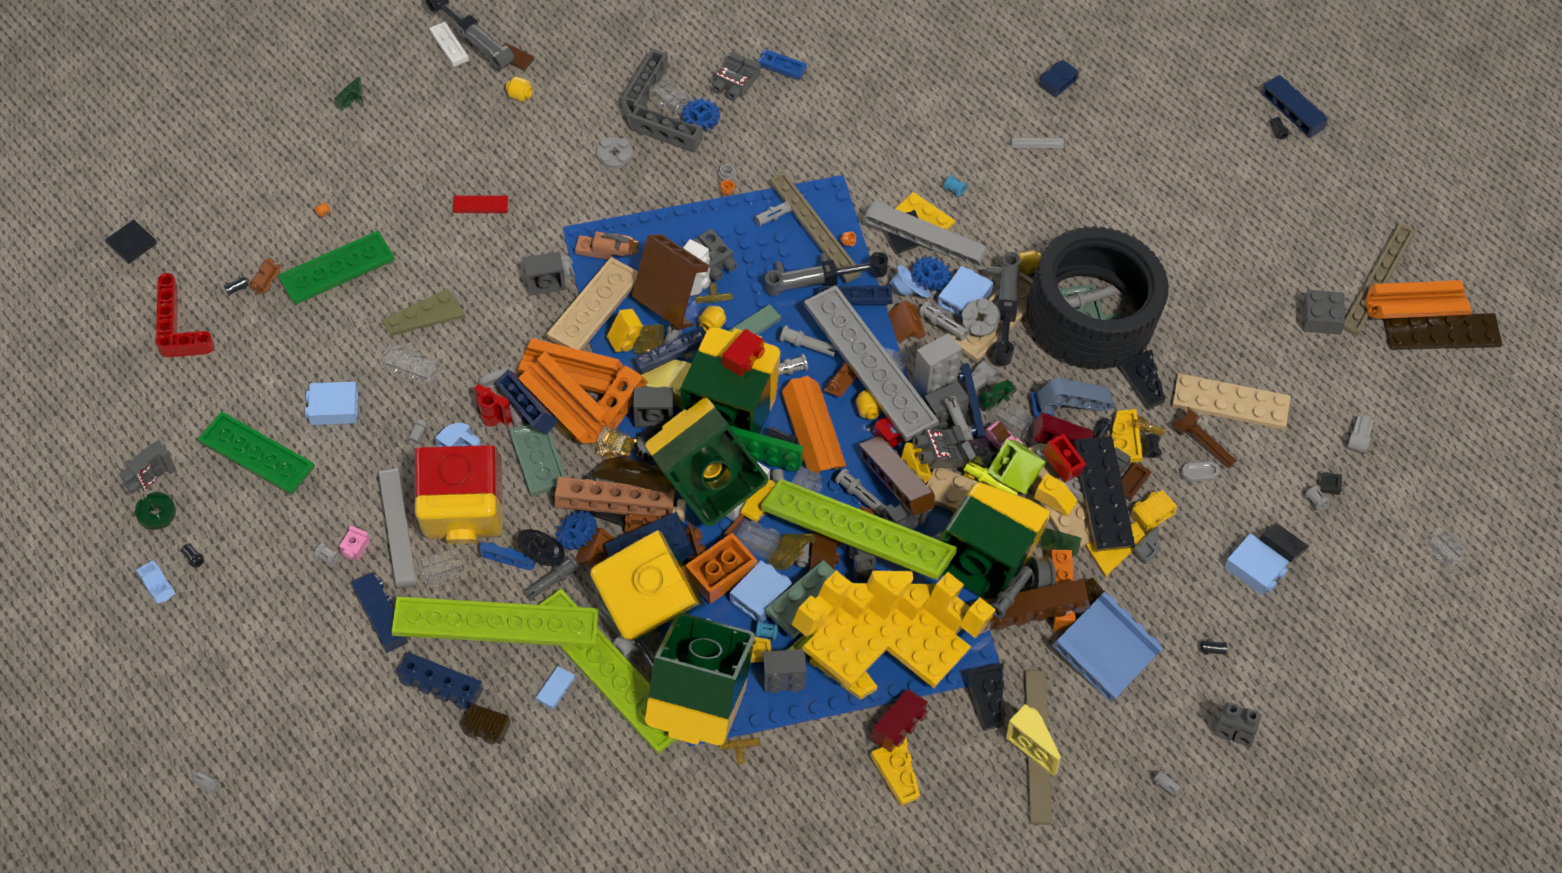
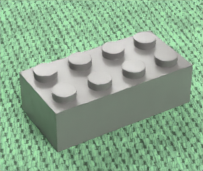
M950 333L917 350L913 387L923 401L924 396L958 381L962 348Z

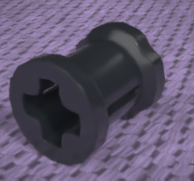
M1147 434L1143 437V443L1146 447L1144 453L1146 458H1158L1162 455V451L1159 449V435Z

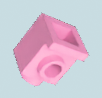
M350 526L349 532L339 546L342 555L347 559L354 558L359 560L370 543L369 535L363 530Z

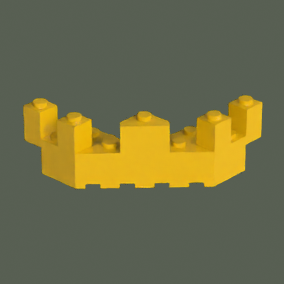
M835 571L823 583L819 595L816 598L810 596L798 608L792 625L806 637L810 634L813 635L802 650L849 688L886 650L931 687L935 688L971 648L969 644L956 634L963 628L976 639L987 627L996 609L982 598H979L971 607L958 598L964 584L949 572L937 584H911L913 580L912 571H872L867 583H851L838 571Z

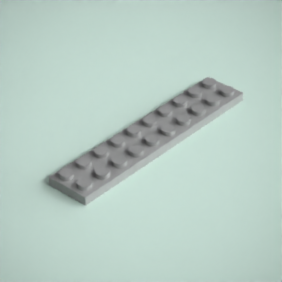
M836 285L804 301L806 309L906 442L924 433L926 429H932L939 424V420Z

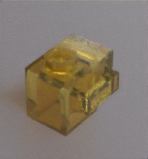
M659 324L644 325L635 340V354H644L663 345L664 326Z
M604 425L596 441L600 445L597 453L608 458H613L617 454L629 456L637 439L619 429Z

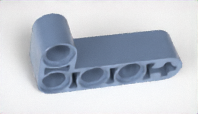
M1063 378L1049 381L1037 393L1041 412L1046 414L1056 411L1061 405L1095 411L1111 410L1114 407L1108 387Z

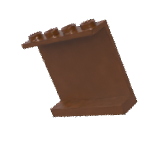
M662 234L647 235L632 296L640 304L649 307L650 311L662 316L663 320L672 323L675 328L693 327L694 323L685 318V313L696 273L708 272L709 265Z

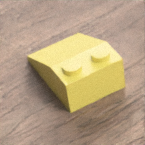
M672 360L642 374L648 381L647 387L659 388L665 386L673 388L674 405L681 408V385L689 371L690 363Z
M1025 704L1009 721L1006 739L1051 775L1055 776L1061 756L1039 712Z

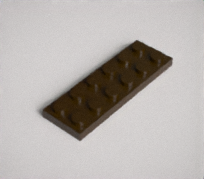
M1495 313L1384 318L1390 350L1491 348L1502 346Z

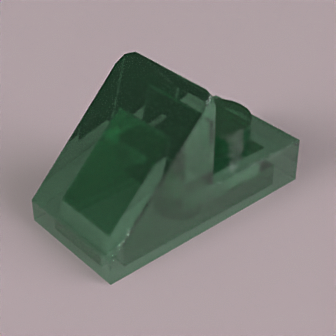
M359 76L334 98L338 110L343 111L345 108H349L353 101L364 107L363 87Z
M1045 527L1039 546L1050 550H1072V556L1077 557L1082 538Z

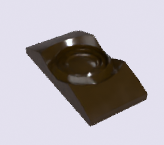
M630 456L606 459L593 474L594 477L668 493L673 487V484L665 476L657 463L650 465L646 462L635 461Z

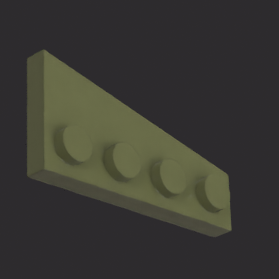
M445 289L382 319V323L390 336L414 331L417 328L430 327L441 322L447 323L450 320L466 318V315L450 290Z

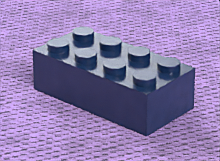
M677 512L605 544L608 555L611 557L631 544L659 530L670 537L681 560L696 553L684 522Z

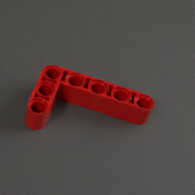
M161 274L158 277L156 343L160 354L163 357L169 358L211 353L215 346L209 332L177 333L178 286L173 274Z

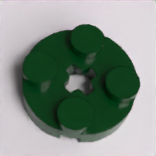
M1005 380L992 386L993 390L990 393L986 390L979 397V401L985 411H988L997 403H1000V405L1007 403L1010 400L1009 396L1017 390L1012 381Z
M152 492L147 494L146 498L140 499L137 502L135 515L142 527L158 530L170 525L175 518L176 507L173 500L167 494ZM155 508L159 509L157 514H153L151 511H154Z

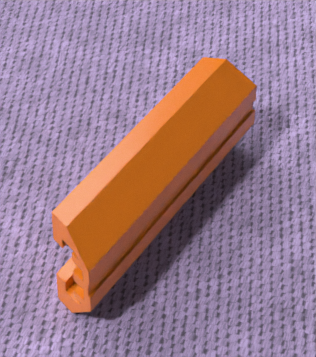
M1462 280L1374 284L1369 288L1365 300L1368 316L1377 319L1472 315L1469 301H1467L1464 293L1465 289Z
M531 338L516 372L523 374L526 370H529L546 351L583 389L605 394L607 387L612 385L616 379L618 371L623 369V364L619 359Z
M546 351L529 370H526L518 378L583 444L597 442L609 430L610 415Z
M809 376L791 379L782 390V395L797 443L804 446L803 462L808 476L819 474L823 470H830L832 468L834 470L845 468L846 463L819 383Z

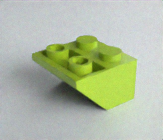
M1006 439L987 472L1002 483L1027 494L1046 461L1019 441Z

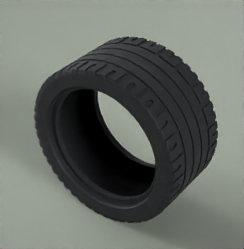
M1087 226L1076 228L1075 230L1072 229L1061 234V236L1056 237L1046 247L1041 256L1028 295L1026 310L1028 322L1031 325L1032 331H1034V335L1041 344H1044L1047 350L1049 349L1058 358L1064 359L1068 363L1071 362L1076 366L1080 365V367L1091 369H1107L1118 367L1121 362L1123 363L1141 354L1146 349L1167 302L1169 284L1166 271L1159 258L1142 241H1138L1134 236L1131 237L1129 236L1130 234L1122 233V231L1114 230L1113 228ZM1074 276H1095L1117 285L1128 295L1136 313L1118 320H1102L1087 316L1073 308L1064 299L1057 284Z

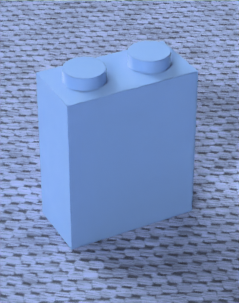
M961 266L939 295L938 306L963 319L962 311L970 302L981 298L987 299L990 296L993 282L986 277L976 274L973 270Z
M356 382L310 383L309 391H306V401L309 402V406L305 407L306 419L309 418L311 425L357 423L358 389Z
M1250 533L1227 559L1224 568L1264 595L1267 590L1271 592L1277 584L1275 581L1278 578L1283 579L1287 574L1289 561Z
M761 560L730 592V602L757 623L759 620L764 622L769 617L765 613V609L791 588L792 583L787 576L780 575L772 565L766 564Z

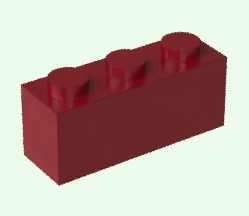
M1043 412L1040 413L1032 425L1034 440L1046 445L1048 441L1063 433L1072 445L1075 439L1093 438V430Z
M907 689L873 727L871 740L889 752H892L895 747L899 748L904 742L905 736L912 734L918 721L922 722L927 716L928 701Z

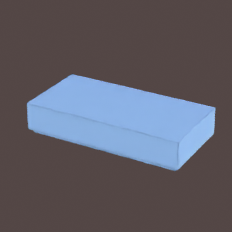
M557 666L537 695L536 701L554 710L574 681L575 675Z

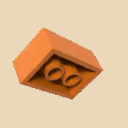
M731 533L686 564L685 568L697 590L711 604L737 586L757 565V559Z

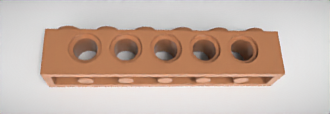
M558 477L555 492V507L625 515L631 513L668 516L673 513L675 502V489L665 493L625 483L574 479L570 477Z

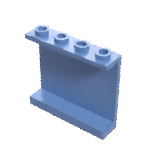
M1105 592L1052 645L1110 702L1114 701L1147 664L1163 650L1160 642L1147 634L1145 628L1140 623H1136L1131 618L1130 613L1116 604L1114 597L1109 594L1107 595Z

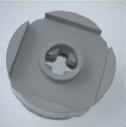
M604 138L597 148L598 161L609 169H620L630 162L633 157L632 147L626 138ZM617 151L619 153H617L616 156H613V153L611 152Z
M985 298L970 302L962 311L965 328L976 336H988L998 327L1001 316L1000 311L993 302ZM980 313L986 315L983 322L977 320Z

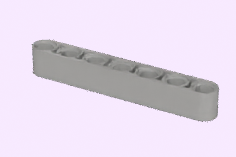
M876 201L870 203L864 216V220L873 226L959 261L975 264L976 267L981 265L987 248L978 242Z
M399 469L379 471L396 587L400 589L417 586Z

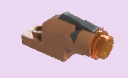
M596 231L594 238L579 235L575 254L609 260L613 254L620 256L637 255L639 240L622 234Z

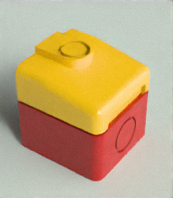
M495 446L415 448V514L422 533L428 539H446L448 544H478V538L499 537L502 534V457Z

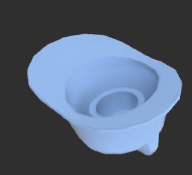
M903 265L897 267L898 273L890 281V284L898 293L904 296L918 293L923 297H930L931 292L929 288L926 290L924 285L919 286L920 282L914 281L915 276H912V273Z

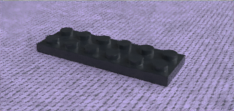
M1112 436L1075 439L1073 442L1074 448L1086 463L1080 474L1095 552L1134 548L1135 541Z

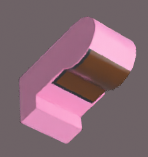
M995 421L985 429L987 439L998 452L1006 439L1016 440L1023 444L1018 438L1015 439L1000 421Z

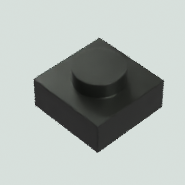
M1323 472L1321 475L1320 491L1340 495L1342 475Z

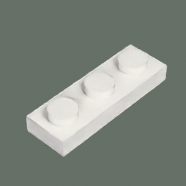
M446 22L429 28L431 35L453 67L469 61L468 55Z

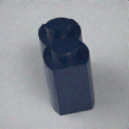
M1065 60L1056 62L1051 70L1045 71L1041 75L1040 87L1056 98L1078 79L1079 70Z

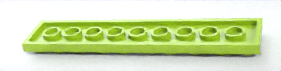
M783 479L778 481L761 504V510L936 580L940 578L956 554L955 546Z
M559 589L539 604L578 607L562 589ZM598 628L596 648L559 646L657 754H660L678 740L668 737L669 732L647 725L645 716L650 684Z
M397 596L392 636L596 648L599 608Z

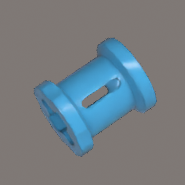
M950 175L944 183V189H949L957 197H961L967 189V184L965 182L961 183L955 179V176Z
M759 620L756 637H767L776 641L779 625L777 623H763L762 620Z

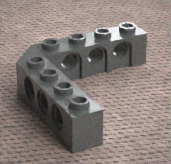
M652 48L622 96V112L631 130L695 153L702 142V126L683 122L679 118L669 117L662 112L658 113L647 109L645 106L668 69V54Z

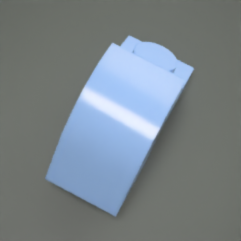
M464 423L448 425L436 436L437 447L481 445L480 439L473 434L471 435L470 426Z
M154 560L136 570L145 588L157 604L169 600L171 596L176 594Z

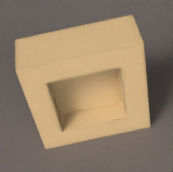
M678 499L677 507H673V513L677 512L683 522L685 521L686 501Z

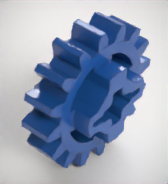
M701 97L700 101L694 98V102L688 101V106H683V122L702 126V129L708 132L709 127L714 129V124L718 125V120L720 119L719 107H716L715 102L710 103V99L704 101L703 97Z
M922 256L921 260L917 259L916 263H914L912 276H915L914 281H919V286L924 285L926 290L931 288L932 291H935L937 288L941 291L950 282L952 271H948L949 266H944V261L939 262L937 257L934 260L931 256L928 259Z
M581 510L579 514L574 511L572 516L568 514L566 520H561L562 525L557 526L559 531L556 532L558 542L565 549L569 548L572 551L576 547L579 550L582 544L587 546L586 542L593 540L591 536L597 534L594 529L598 528V525L596 524V519L588 511L585 513Z

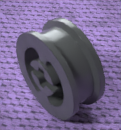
M1031 556L1026 560L1024 566L1029 567L1033 571V575L1023 586V591L1055 585L1056 572L1051 558L1043 557L1041 560H1038L1036 557Z

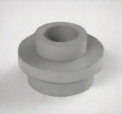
M724 164L719 169L718 176L721 180H733L736 177V170L732 165Z

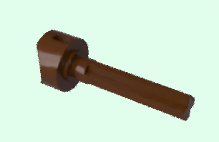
M1187 407L1188 410L1185 417L1180 421L1172 422L1171 425L1181 435L1190 432L1230 469L1237 460L1197 425L1200 416L1190 407Z

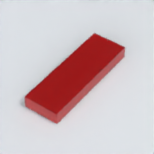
M454 195L453 213H508L509 197L508 195Z

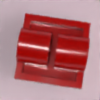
M478 383L474 388L477 409L480 410L482 423L488 427L496 426L499 422L508 426L512 422L507 398L495 394L489 387H484Z

